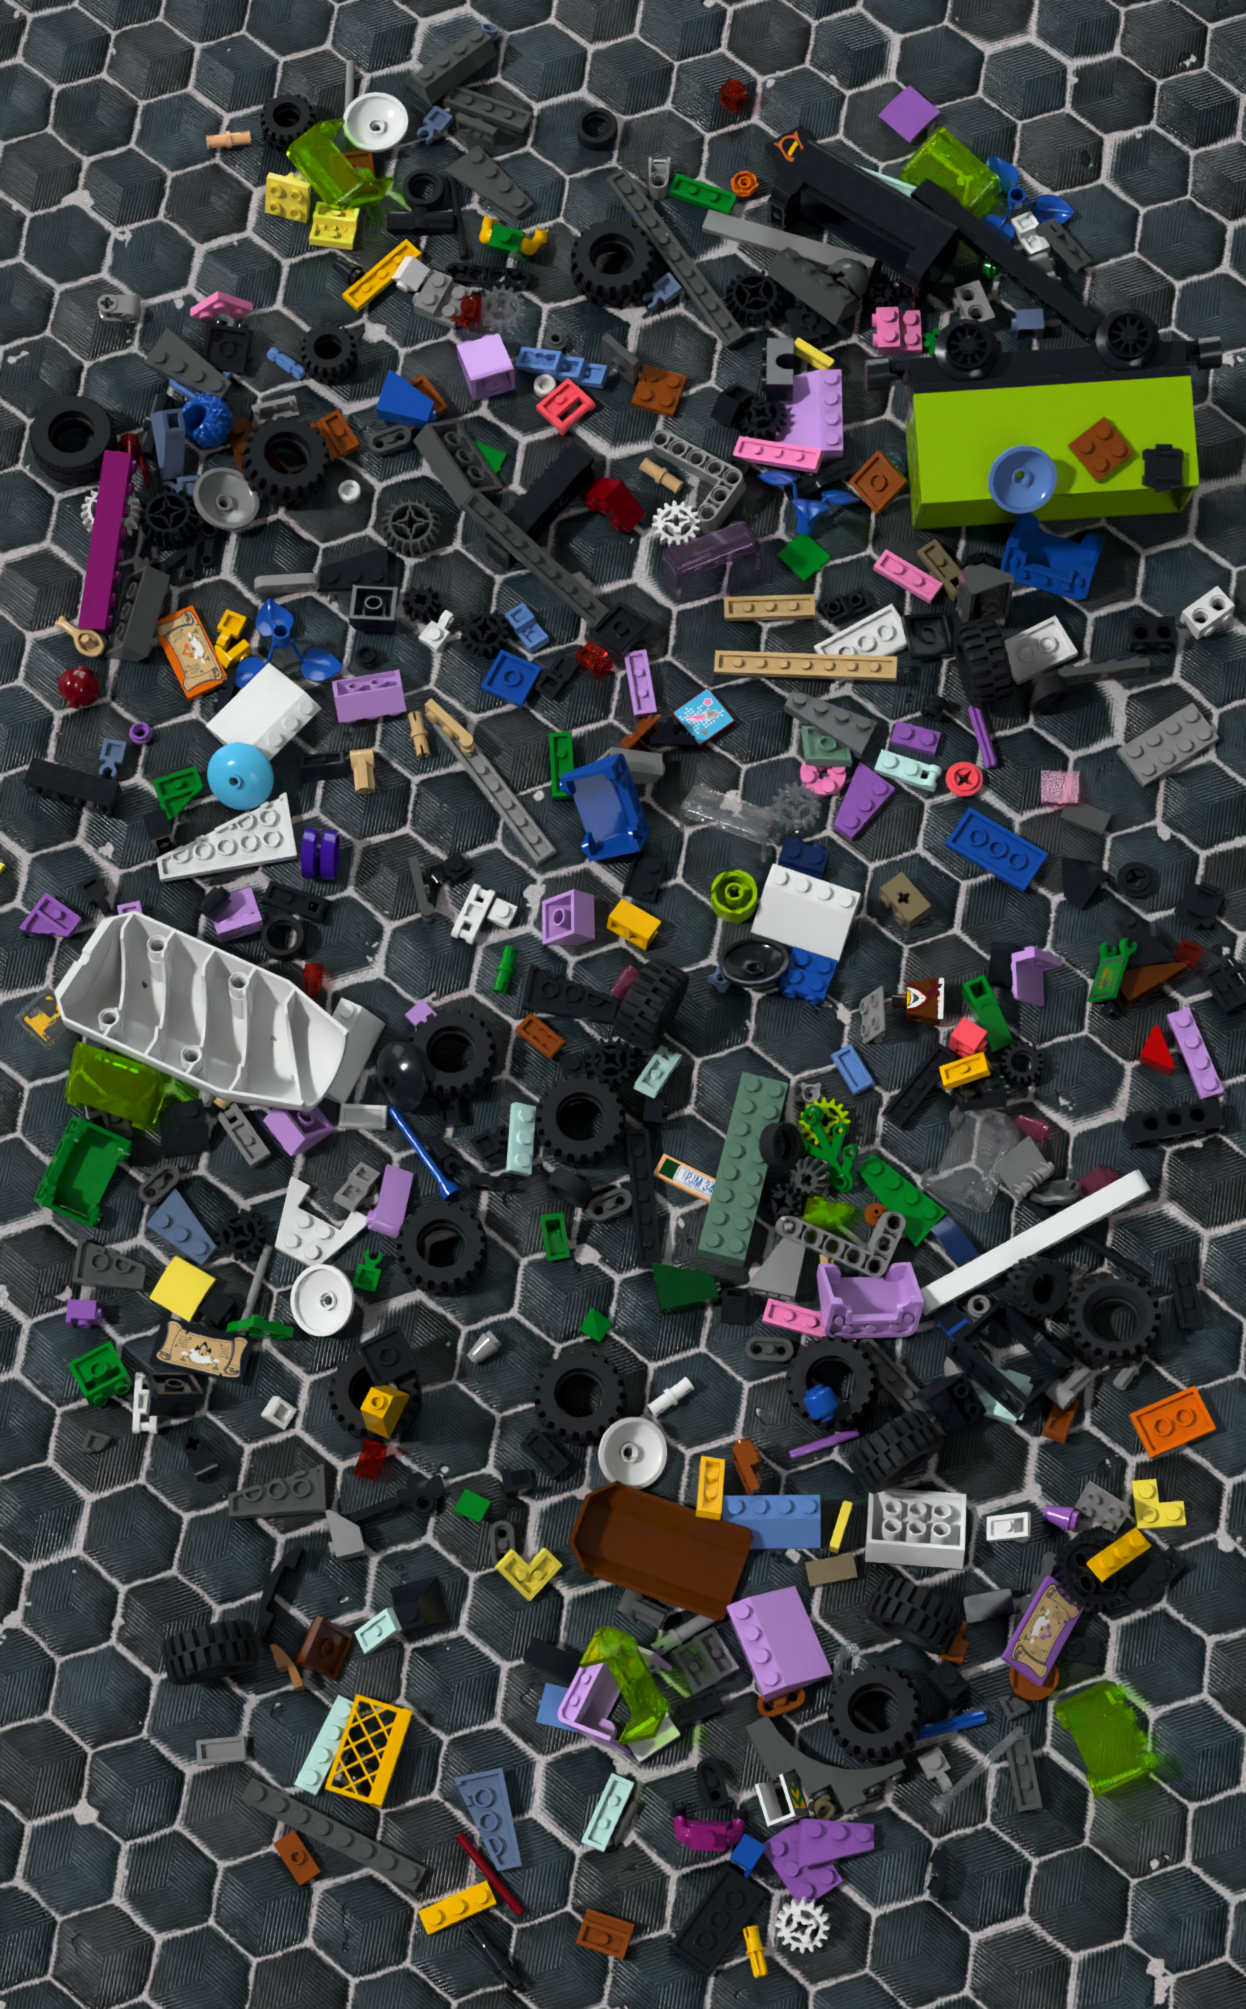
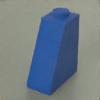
M388 370L376 407L377 418L421 430L427 423L436 422L438 412L435 411L434 402L394 371Z

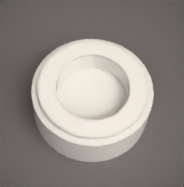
M540 375L534 381V391L539 397L545 398L556 389V381L550 375Z
M346 480L340 484L338 493L344 503L352 504L360 499L361 489L357 482Z

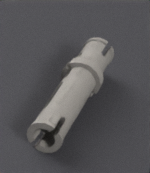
M698 1615L679 1628L669 1630L668 1635L650 1644L652 1650L662 1646L661 1649L655 1652L661 1657L672 1648L682 1646V1642L716 1621Z

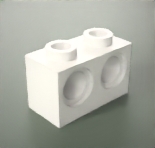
M1216 586L1183 610L1180 621L1198 640L1202 636L1208 637L1215 631V627L1220 623H1227L1233 617L1235 605ZM1213 606H1220L1223 610L1217 611ZM1195 619H1203L1205 623H1198Z

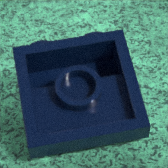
M792 837L791 840L785 839L778 865L822 880L830 851H826V847L821 844L809 846L805 845L802 839Z

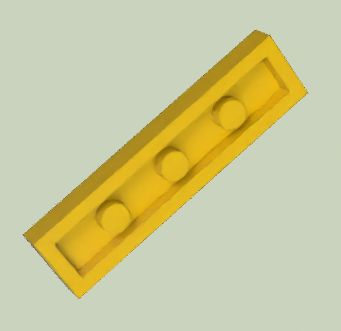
M405 239L342 294L343 299L359 312L394 281L391 278L405 256H413L419 260L422 257L421 252Z

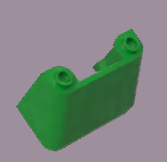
M73 1116L36 1191L34 1202L92 1228L94 1224L97 1225L102 1216L100 1205L98 1204L117 1163L123 1159L127 1160L130 1156L132 1141L80 1117Z

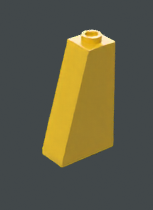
M389 1385L371 1387L361 1407L367 1430L389 1439L410 1395Z

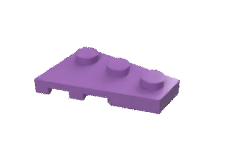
M859 761L835 820L834 828L852 841L895 792V787Z
M806 1818L799 1820L798 1870L839 1858H848L872 1852L874 1849V1824Z

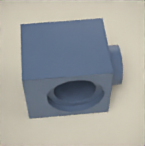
M1043 308L1016 310L1015 318L1011 319L1012 332H1016V340L1043 339Z

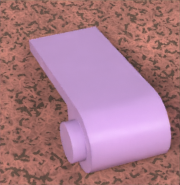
M390 1164L386 1165L378 1204L374 1211H369L365 1223L368 1224L369 1230L394 1239L397 1238L399 1229L403 1225L414 1173Z

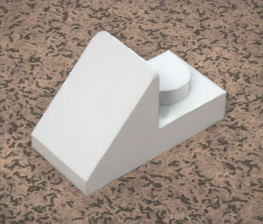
M1022 1512L987 1517V1541L1001 1542L1013 1540L1025 1543L1030 1538L1031 1513Z

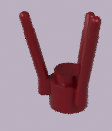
M125 433L121 436V444H118L117 452L131 453L133 456L138 453L145 484L150 486L144 458L139 455L141 447L139 437L134 433Z

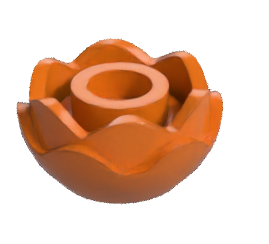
M749 171L737 173L731 179L733 192L740 197L753 195L758 189L756 176Z

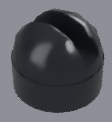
M1111 999L1100 1009L1099 1013L1108 1019L1115 1018L1112 1011L1119 1014V1006Z

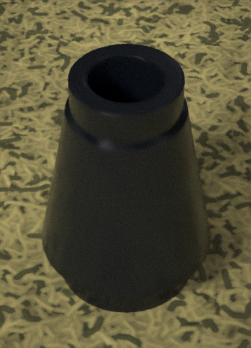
M341 257L337 258L333 263V269L349 285L355 284L365 275V271H363L361 266Z

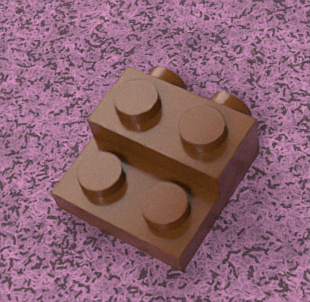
M748 1437L736 1441L735 1446H732V1459L747 1495H760L762 1481L758 1472L759 1464H762V1456L758 1446H753Z

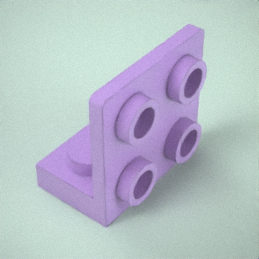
M249 887L230 893L229 899L231 903L217 918H213L220 944L262 931L264 925L252 888Z

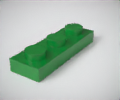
M677 173L668 190V196L727 215L731 214L737 201V194Z
M572 731L549 733L552 800L574 799L573 795L568 796L560 788V778L562 775L574 770Z

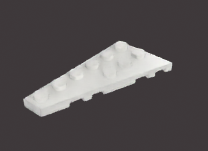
M287 793L279 795V798L269 803L267 801L261 804L259 808L250 813L246 812L220 825L211 833L205 836L201 835L195 838V841L185 846L181 845L158 857L157 863L162 883L298 859Z

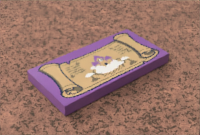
M1051 1576L1044 1578L1001 1656L1002 1660L1036 1686H1042L1084 1609L1083 1607L1077 1610L1076 1602L1069 1604L1070 1597H1062L1065 1590L1057 1588L1056 1586L1060 1583Z

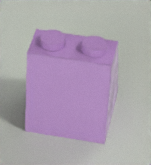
M499 333L494 335L488 334L481 339L468 340L457 345L458 358L473 401L516 389L514 368Z

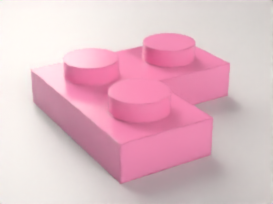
M217 291L190 308V315L202 322H210L220 314L230 316L233 319H242L253 311V305L251 302Z

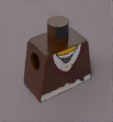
M945 977L907 982L906 994H892V1008H906L905 1020L943 1027Z

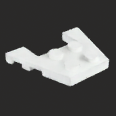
M292 1176L289 1181L275 1248L308 1267L326 1264L349 1241L351 1242L357 1237L359 1232L368 1227V1224L365 1223L367 1216L357 1211L351 1212L341 1230L300 1209L311 1187Z

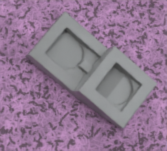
M360 1162L349 1174L347 1182L335 1194L333 1201L354 1212L373 1188L381 1173Z

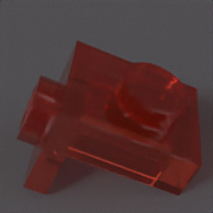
M365 1439L362 1452L354 1469V1475L377 1482L386 1460L387 1446L377 1441Z

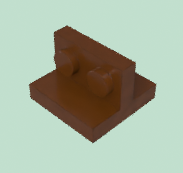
M316 1616V1619L312 1620L294 1664L300 1668L317 1672L327 1679L336 1681L354 1635L324 1617Z

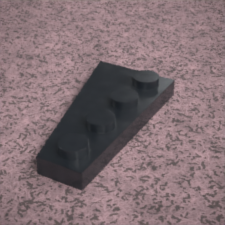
M530 964L522 1010L614 1025L618 1008L617 999L593 989L582 987L579 983L571 980L568 981L553 972L544 971L538 968V966Z

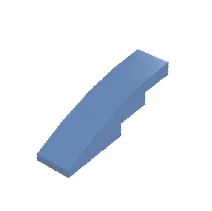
M521 347L515 365L518 369L539 376L547 374L555 380L562 382L569 378L576 385L604 389L610 371L607 365L587 363L585 358L564 356L562 351Z

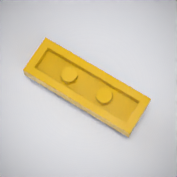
M701 1456L696 1517L720 1520L725 1459Z
M1135 1527L1091 1558L1086 1564L1099 1580L1104 1582L1146 1552L1152 1545Z
M486 1880L418 1911L429 1936L495 1906L497 1903Z

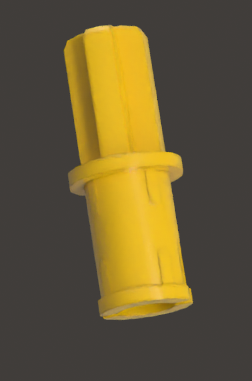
M758 1926L744 1928L743 1933L748 1950L746 1955L750 1957L753 1975L755 1978L764 1977L768 1974L763 1953L766 1950L765 1947H762Z

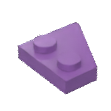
M45 892L19 928L24 932L71 938L83 922V919Z

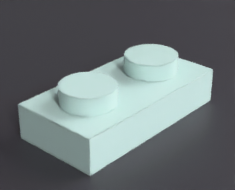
M391 1607L384 1609L354 1633L364 1654L373 1652L401 1631L402 1627Z

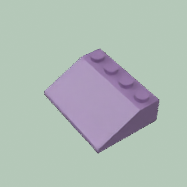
M841 369L816 370L793 376V401H780V403L783 402L788 414V418H786L787 425L781 426L783 432H776L775 442L822 449L824 455L821 462H833L843 457Z
M795 1586L751 1596L726 1606L727 1615L764 1703L833 1675Z

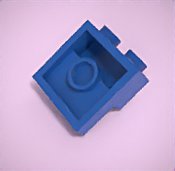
M794 947L789 959V967L780 981L779 991L789 998H802L811 1005H824L838 960Z

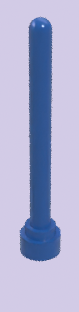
M390 1107L389 1114L440 1185L439 1189L442 1198L445 1201L455 1198L461 1191L455 1182L446 1179L401 1113L395 1108Z

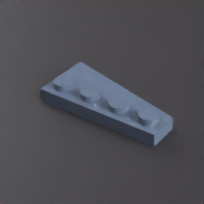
M498 1768L454 1778L497 1871L501 1872L522 1867L503 1769Z

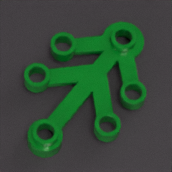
M812 1105L804 1110L803 1120L806 1124L812 1126L822 1148L802 1138L805 1146L802 1154L809 1153L828 1162L832 1170L825 1168V1171L831 1172V1176L827 1179L831 1180L833 1187L837 1191L847 1192L854 1185L855 1179L851 1169L855 1157L859 1154V1149L855 1144H849L844 1147L843 1156L845 1159L841 1166L838 1157L849 1128L843 1122L836 1124L832 1129L834 1139L831 1145L821 1124L824 1112L821 1107ZM809 1113L813 1115L814 1120L810 1118ZM838 1127L843 1129V1134L838 1131ZM848 1148L853 1151V1155L849 1154ZM839 1178L844 1180V1184L841 1183Z

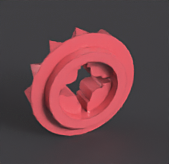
M958 762L947 771L946 785L952 794L955 793L960 797H971L979 791L982 785V773L972 763ZM969 774L968 782L970 784L963 783L959 786V777L964 778Z

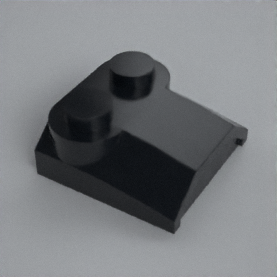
M353 585L349 625L358 631H391L396 625L398 587Z

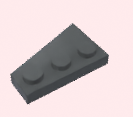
M79 1236L72 1278L73 1284L144 1292L147 1273L145 1265L113 1253Z

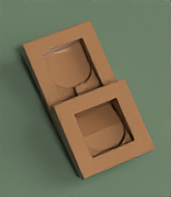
M276 1644L270 1645L279 1672L289 1671L296 1693L306 1690L291 1659Z

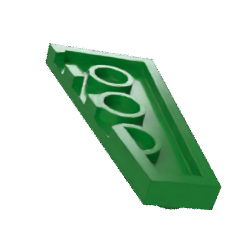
M872 1153L858 1169V1175L874 1196L887 1208L888 1212H898L904 1216L906 1224L903 1234L905 1233L915 1249L928 1236L930 1228L938 1224L946 1215L945 1210Z

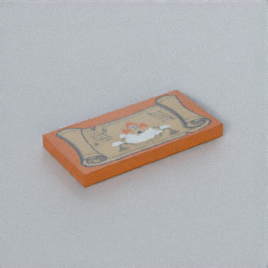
M193 605L157 620L158 630L156 636L188 701L222 687L223 677H227V674Z

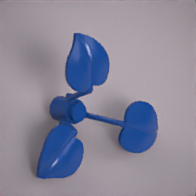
M994 155L988 158L983 170V186L988 193L994 196L1001 194L1003 191L1005 194H1008L1007 203L1009 206L1003 220L1000 216L992 214L985 216L981 221L1006 242L1010 243L1015 233L1014 227L1006 223L1012 209H1020L1024 204H1027L1032 211L1036 212L1034 217L1039 224L1053 218L1062 226L1073 216L1074 211L1071 206L1063 199L1051 194L1039 196L1036 200V207H1034L1030 203L1029 198H1025V190L1016 186L1019 179L1017 169L1009 162L999 159Z
M772 470L757 476V479L761 478L763 481L775 486L789 485L792 487L794 496L792 505L796 509L795 517L798 518L796 531L800 534L811 535L814 533L815 522L819 520V515L830 510V506L826 504L827 502L835 505H846L855 502L859 503L860 499L836 489L821 492L822 501L798 498L796 484L794 483L798 481V478L795 475L786 471Z
M269 598L261 607L256 618V628L259 634L263 637H272L267 661L264 663L257 657H249L241 661L237 667L235 684L243 689L268 663H271L275 648L285 649L289 645L292 646L299 660L303 662L301 667L303 676L312 682L328 680L339 673L342 666L332 654L322 649H310L306 653V658H303L294 643V639L290 638V630L294 624L292 614Z

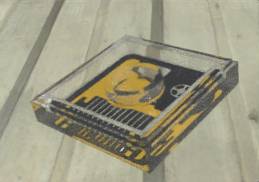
M49 986L14 1017L46 1050L70 1030L63 1023L54 990Z

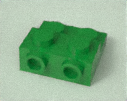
M110 1341L68 1363L90 1407L105 1405L108 1398L115 1394H125L129 1387L133 1385Z

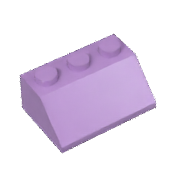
M399 670L332 681L339 723L350 724L364 718L373 720L388 714L390 716H397L406 711Z

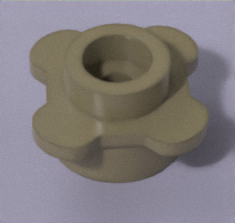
M828 1794L821 1795L819 1799L815 1802H810L808 1805L809 1811L815 1814L814 1818L818 1820L830 1819L837 1809L835 1804L830 1802Z

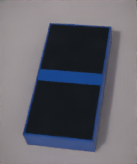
M950 1302L933 1315V1319L952 1342L971 1326L953 1302ZM978 1334L968 1344L973 1347L982 1340V1337Z

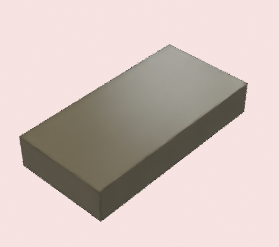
M853 1553L805 1562L810 1588L858 1578Z

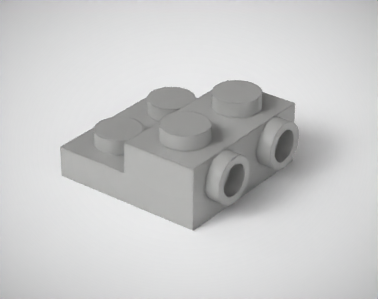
M433 269L431 274H427L424 278L422 291H417L414 294L412 304H414L415 314L455 330L474 294L473 290L453 282V277Z

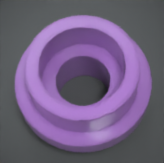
M137 722L130 728L129 736L134 743L142 745L150 741L152 730L147 723ZM139 732H145L144 736H137Z

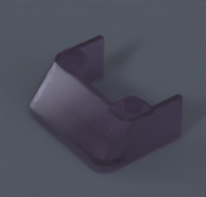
M733 521L725 528L679 546L672 545L668 547L663 554V572L676 600L679 601L681 600V581L748 554L755 569H760L761 544L756 534L745 522Z

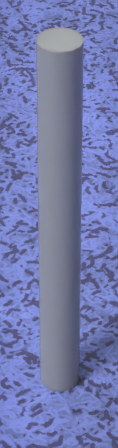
M353 60L346 61L345 111L354 100L355 61ZM344 132V140L349 141Z
M263 1245L241 1320L251 1318L273 1248L269 1245ZM239 1331L236 1334L246 1336L247 1331Z

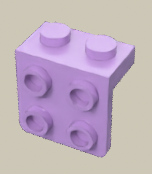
M1036 946L1025 947L1024 951L1011 954L1012 992L1016 1000L1036 1007H1043L1045 1004L1043 971L1062 967V958L1053 955L1052 952L1039 950Z

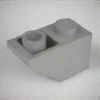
M326 1510L327 1518L323 1519L325 1532L331 1533L332 1541L328 1542L331 1556L336 1555L338 1562L367 1555L360 1527L332 1510Z

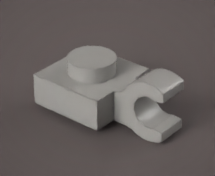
M939 1746L917 1757V1761L928 1781L936 1778L943 1793L952 1789L953 1785L946 1775V1772L951 1770V1767Z

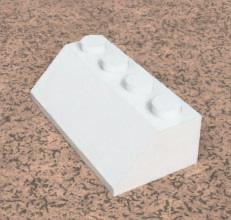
M341 998L332 1017L348 1030V1044L339 1072L325 1097L339 1104H346L386 1024L364 1007Z

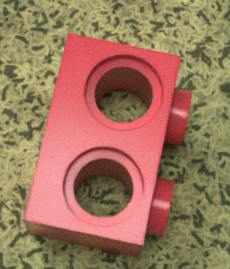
M963 1017L950 1036L948 1050L962 1059L980 1052L985 1054L987 1050L985 1047L988 1043L986 1040L987 1031Z

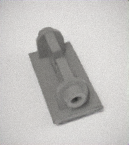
M295 395L251 405L256 426L264 424L265 420L270 418L276 421L277 417L284 416L285 419L300 416Z

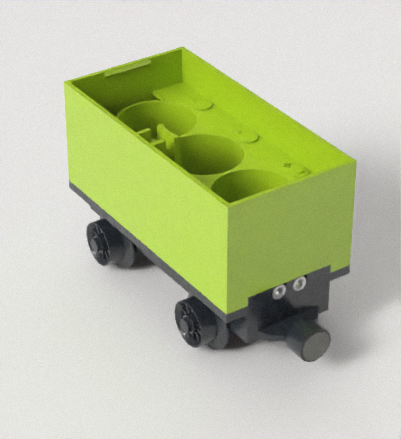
M1122 308L1112 311L1103 318L1097 328L1096 340L1088 347L1002 352L1001 342L996 339V336L987 325L978 320L964 318L953 321L942 329L936 339L935 352L931 357L890 361L888 356L866 358L864 369L865 384L868 392L890 390V386L904 385L906 405L904 416L913 530L1015 523L1018 513L1004 510L992 498L988 488V474L993 462L1001 453L1018 445H1031L1042 449L1050 456L1057 470V484L1053 495L1042 507L1029 512L1035 515L1039 521L1182 512L1199 487L1191 370L1187 366H1197L1198 370L1221 368L1222 342L1219 334L1196 336V339L1193 341L1163 342L1160 339L1156 324L1149 315L1138 309ZM1105 416L1134 453L1096 483L1070 451L1068 445ZM1156 444H1172V449L1184 451V461H1182L1184 486L1172 487L1170 493L1154 492V487L1142 485L1145 461L1142 460V451L1145 449H1155ZM1017 472L1015 477H1021L1022 472Z

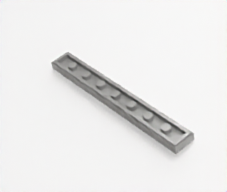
M710 209L702 226V232L773 253H779L789 247L797 251L808 262L824 268H829L833 263L844 258L854 259L855 261L860 260L867 266L866 271L868 272L869 279L876 263V259L870 256Z
M452 712L449 713V715H450L457 723L460 724V722L457 720V718L454 716V714H453ZM437 723L433 724V728L536 865L539 866L556 854L555 848L475 742L474 752L470 755H465L461 751V745L455 739L446 737L441 730L442 727Z

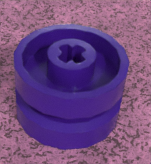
M305 828L301 846L302 878L315 879L320 866V874L323 880H336L340 852L339 830L326 829L321 842V835L318 829Z

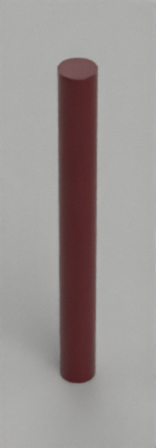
M461 1833L455 1838L507 1905L517 1917L525 1912L524 1908L465 1834Z

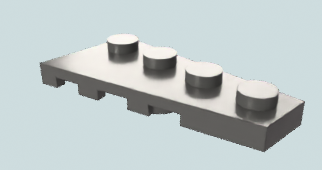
M478 145L444 170L446 176L453 177L465 188L475 191L479 197L494 203L495 207L515 220H518L534 208L532 201Z

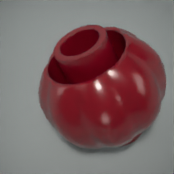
M77 666L76 669H68L63 672L58 681V690L60 695L67 701L66 706L78 710L80 706L91 705L98 699L101 687L99 680L93 676V670Z

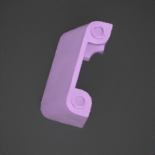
M911 1262L893 1263L887 1268L884 1277H841V1272L837 1265H818L817 1282L822 1323L826 1336L830 1338H835V1336L843 1338L907 1337L916 1332L924 1300Z

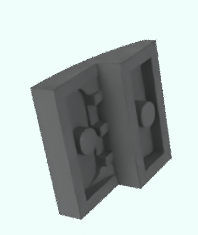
M714 1627L693 1637L691 1641L669 1653L693 1695L705 1691L739 1669Z

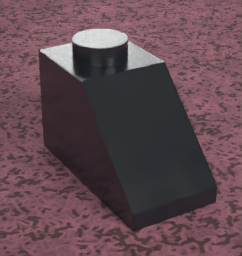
M735 383L720 392L710 416L716 419V422L720 425L731 426L741 417L740 412L745 411L744 406L749 405L755 393Z

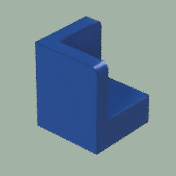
M744 1834L731 1854L730 1860L746 1869L744 1877L748 1879L761 1859L766 1846Z

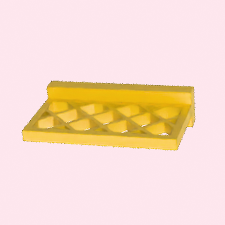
M356 1694L325 1790L382 1809L413 1716V1711L405 1708L401 1709ZM359 1702L370 1704L374 1713L360 1719L357 1713ZM374 1706L382 1709L376 1712ZM387 1710L397 1713L394 1722L384 1727L378 1716ZM356 1716L358 1721L353 1723L354 1717ZM376 1716L382 1729L368 1735L363 1722ZM360 1724L366 1737L353 1743L349 1736L350 1729ZM392 1728L390 1735H388L386 1730ZM384 1732L388 1740L387 1744L376 1751L370 1738ZM348 1739L350 1745L345 1747L346 1741ZM368 1740L373 1753L360 1758L355 1746ZM352 1748L358 1760L345 1767L341 1760L342 1753ZM384 1751L382 1759H380L378 1754ZM376 1756L380 1764L379 1768L373 1773L368 1774L363 1762ZM340 1762L342 1769L337 1771ZM360 1764L366 1776L352 1782L347 1770ZM342 1772L345 1773L350 1783L341 1789L331 1786L334 1777ZM376 1775L375 1780H374V1783H373L372 1780H371V1777H373V1776ZM368 1779L372 1787L369 1798L359 1795L355 1785ZM352 1787L354 1793L347 1791V1789Z

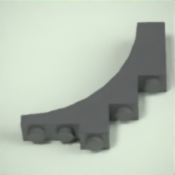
M768 1715L745 1726V1731L772 1783L778 1781L779 1784H782L779 1775L795 1772L808 1799L813 1796L815 1799H818L821 1795L827 1794V1789L831 1788L844 1814L850 1812L853 1815L863 1810V1804L867 1801L864 1795L865 1792L870 1795L882 1788L880 1784L888 1780L890 1783L898 1781L904 1777L902 1773L906 1771V1766L902 1759L885 1766L869 1769H843L825 1765L807 1757L791 1746L777 1731Z

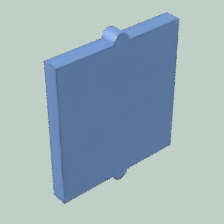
M550 1683L545 1684L542 1700L538 1702L540 1707L536 1723L578 1733L558 1719V1709L569 1688Z

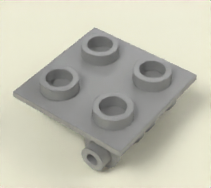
M880 986L863 998L859 1006L860 1014H862L860 1033L863 1036V1045H866L871 1040H874L876 1044H880L886 1038L883 986Z
M1030 1136L993 1165L1018 1202L1027 1196L1028 1191L1032 1188L1036 1189L1039 1184H1042L1053 1175V1170H1055V1166L1051 1162H1046Z
M1090 1480L1074 1507L1083 1515L1090 1517L1101 1524L1103 1528L1115 1534L1131 1509L1130 1506Z

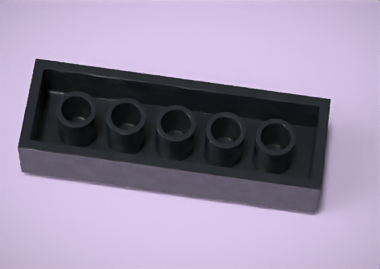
M572 442L568 447L565 446L560 451L554 463L550 462L546 466L544 474L540 478L534 479L529 487L530 489L517 498L511 510L508 509L503 514L536 542L595 477L594 456L575 442ZM488 532L486 533L488 556L509 571L519 560Z

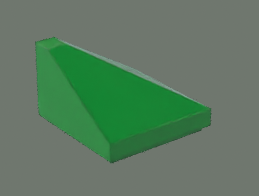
M591 1308L579 1331L601 1343L612 1322Z

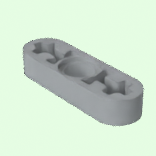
M315 573L265 575L254 579V591L258 594L311 592L320 588L319 575Z

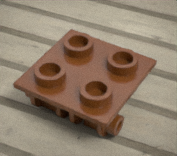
M659 714L654 717L650 715L640 720L635 726L637 730L632 734L628 733L619 742L621 744L619 748L638 751L645 750L647 747L643 742L660 726L655 722L662 715Z

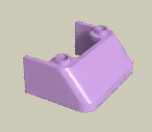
M600 1634L590 1645L558 1709V1719L566 1726L598 1744L629 1756L631 1751L615 1740L617 1728L607 1718L628 1676L634 1679L642 1678L648 1673L651 1665L671 1671L672 1666L651 1650L608 1634Z

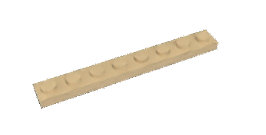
M715 650L714 674L897 681L898 657Z

